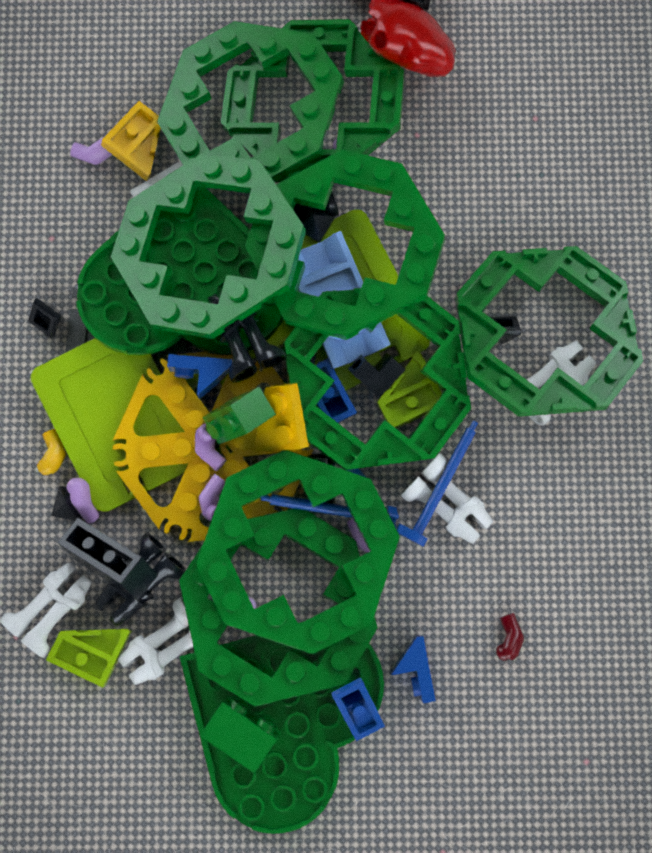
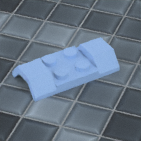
M341 231L334 233L322 242L301 250L298 260L304 261L306 267L298 292L319 297L324 291L352 290L362 287L363 280ZM381 322L378 323L371 333L364 328L358 332L359 334L348 340L328 336L322 345L332 367L335 369L355 362L360 355L366 357L389 346L390 342Z

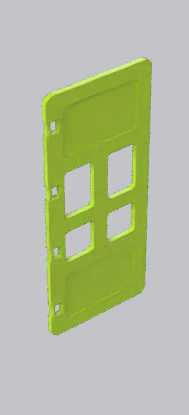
M354 209L335 218L322 241L341 231L363 281L366 277L396 285L398 274L367 214L362 210ZM305 235L301 250L318 242ZM395 314L381 322L390 345L364 358L375 366L382 359L379 353L395 346L399 355L394 357V359L401 363L411 358L415 352L420 351L421 353L425 351L430 344V340ZM283 319L279 328L267 342L275 346L283 345V342L296 326L286 324ZM94 338L36 367L31 373V382L79 477L89 484L91 501L94 507L99 511L108 512L135 498L132 492H128L123 480L116 472L127 470L129 466L118 467L114 465V462L125 459L126 452L123 449L113 450V445L117 443L126 444V440L119 439L113 441V438L142 374L151 384L154 380L148 376L147 369L150 368L155 375L161 374L151 354L128 355L107 348ZM323 345L317 351L314 365L328 358ZM253 349L248 351L252 360L255 359L256 357ZM354 362L334 369L345 391L362 383L348 370ZM194 374V377L190 379L185 378L192 389L198 387L199 374ZM226 377L220 382L222 386ZM151 395L145 399L134 423V432L141 437L185 432L163 401L156 395ZM220 446L215 448L218 453L222 454ZM188 464L143 469L139 474L145 484L143 487L148 492L184 474Z

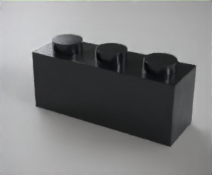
M79 518L74 521L57 542L75 561L137 601L158 576L141 556Z

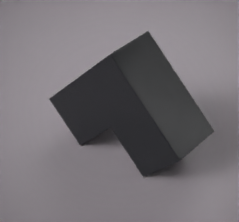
M388 353L375 366L360 355L348 368L357 379L379 398L406 370Z

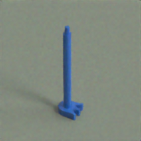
M472 421L470 427L465 429L414 528L410 529L399 523L396 530L400 536L422 547L425 546L428 538L422 534L476 434L475 429L478 425L476 421Z
M277 494L266 495L261 498V501L270 502V505L353 518L348 507L344 505L325 502L312 508L308 499ZM387 505L385 508L396 528V519L399 518L397 508Z

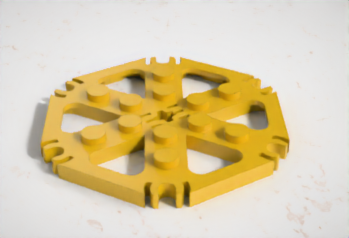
M208 352L178 354L233 360L232 355H217ZM162 358L160 362L164 366L163 374L155 375L150 368L147 369L148 376L154 381L152 384L149 383L142 374L113 438V441L119 439L126 440V444L117 443L113 445V450L123 449L126 452V457L123 461L114 462V465L118 467L129 466L127 470L116 472L159 530L161 529V524L167 518L169 521L164 527V533L169 534L173 525H179L182 528L180 540H184L188 535V529H192L191 538L188 542L205 540L209 527L204 526L200 521L202 511L199 495L214 473L226 481L227 477L250 467L243 457L276 454L283 450L255 452L254 444L257 428H255L248 434L219 445L226 462L218 471H215L195 452L196 430L202 424H206L202 417L210 412L185 378L175 377V372L169 371L167 367L168 362ZM256 362L257 372L252 377L235 383L231 381L229 375L226 377L212 411L230 399L257 388L261 383H267L271 386L283 385L285 383L273 367L264 369L261 372L259 370L260 366ZM151 395L158 396L185 432L144 437L138 436L134 432V423L145 399ZM228 445L233 452L230 453L225 446ZM296 449L288 451L307 457L308 455L312 454L314 449ZM188 464L171 503L166 507L158 506L139 481V474L145 468ZM299 480L285 486L277 495L293 497L299 485ZM261 498L242 507L247 519L278 512L274 509L276 505H270V502L261 501ZM279 506L283 511L288 510V507Z

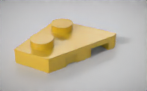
M138 101L102 139L101 146L145 181H148L161 128L157 122L159 116L142 102Z
M298 383L266 387L264 395L276 415L258 426L254 451L296 450L309 447Z

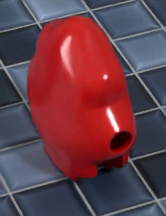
M401 0L370 1L368 13L372 17L361 21L360 29L361 35L376 54L403 68L429 77H444L454 69L456 54L454 44L433 16L419 6Z

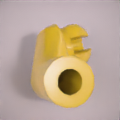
M55 429L48 430L42 434L48 449L37 463V469L42 475L46 476L56 473L66 457V450Z

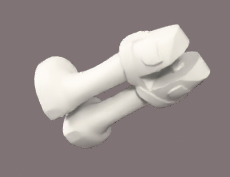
M574 341L564 347H557L549 355L550 361L536 374L526 380L539 388L545 384L558 367L582 385L588 380V374L596 365V361L589 355L574 366L570 360H573L583 349L578 341ZM551 414L528 417L538 425L543 426L550 421Z
M439 453L420 475L436 486L446 466V458ZM418 476L400 496L407 502L417 500L426 504L432 491ZM450 481L444 494L455 504L456 508L453 509L443 500H440L435 512L447 523L445 528L454 537H461L465 541L474 544L480 535L465 519L470 516L474 522L484 529H487L494 521L485 510L484 503L478 497L473 496L469 498Z
M70 562L63 565L57 571H51L44 578L43 584L45 587L25 608L17 613L7 612L0 619V622L8 631L20 638L36 615L54 599L56 602L52 608L21 639L24 645L42 658H45L50 652L47 637L52 628L70 609L77 610L85 602V595L92 584V581L83 575L66 591L64 586L77 571V568Z
M182 597L173 602L174 615L167 624L146 638L142 635L134 638L129 642L128 648L118 658L123 668L139 661L140 658L144 659L145 664H141L129 675L134 685L147 680H156L164 674L165 666L184 652L194 649L190 630L185 636L159 652L157 649L176 633L189 626Z

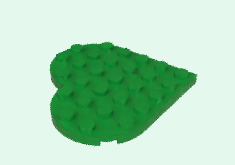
M197 187L189 214L160 211L145 262L167 265L172 270L165 296L209 303L208 297L215 293L220 299L226 275L257 279L259 273L245 248L250 229L207 188ZM119 230L103 243L84 264L77 281V309L88 331L107 348L128 355H147L169 348L183 338L189 344L202 351L217 355H232L228 343H220V335L210 339L158 330L150 325L111 258ZM273 298L261 304L262 308L256 311L257 314L254 317L266 340L276 332L283 321V317ZM242 329L239 334L247 351H250L253 348Z
M257 635L221 645L270 677H273L289 649L317 666L328 648L326 647L315 654H310ZM370 643L345 685L258 707L251 706L200 674L195 652L179 656L199 736L225 699L229 702L232 699H236L249 709L247 714L256 721L261 717L276 727L274 733L278 735V739L255 774L200 736L215 795L224 810L233 819L235 818L252 830L269 834L291 832L302 828L316 819L326 808L338 783L339 754L337 748L355 740L331 692L361 677L377 711L382 703L384 693L383 672L379 658Z

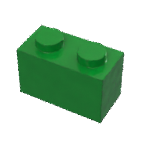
M257 387L230 399L202 418L206 423L209 435L218 444H222L248 434L276 415L261 388Z
M225 699L200 736L255 774L278 739V735L274 733L276 727L261 717L256 721L247 714L249 709L236 699H232L231 702Z

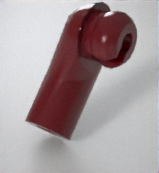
M513 612L499 618L506 633L504 643L496 648V654L502 661L516 659L524 642V635Z

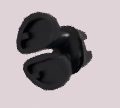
M215 293L208 297L209 303L218 304L219 298ZM256 312L242 321L236 320L224 328L225 332L220 334V343H228L233 357V363L229 369V377L233 383L246 380L257 372V367L239 334L242 329L247 335L260 368H271L286 358V354L281 347L269 344L264 338L254 318L257 314Z
M148 532L141 537L138 555L148 565L162 556L153 568L158 574L156 579L138 601L108 582L95 603V606L100 611H104L120 595L126 600L109 618V621L116 627L130 619L142 607L148 605L146 601L154 599V595L151 592L167 578L179 580L186 571V568L170 554H164L166 552L165 547Z

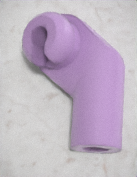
M215 473L199 495L202 515L208 521H212L219 501L218 495L225 484V480Z
M72 478L67 483L71 503L86 523H93L99 518V513L91 502L90 486L83 478Z

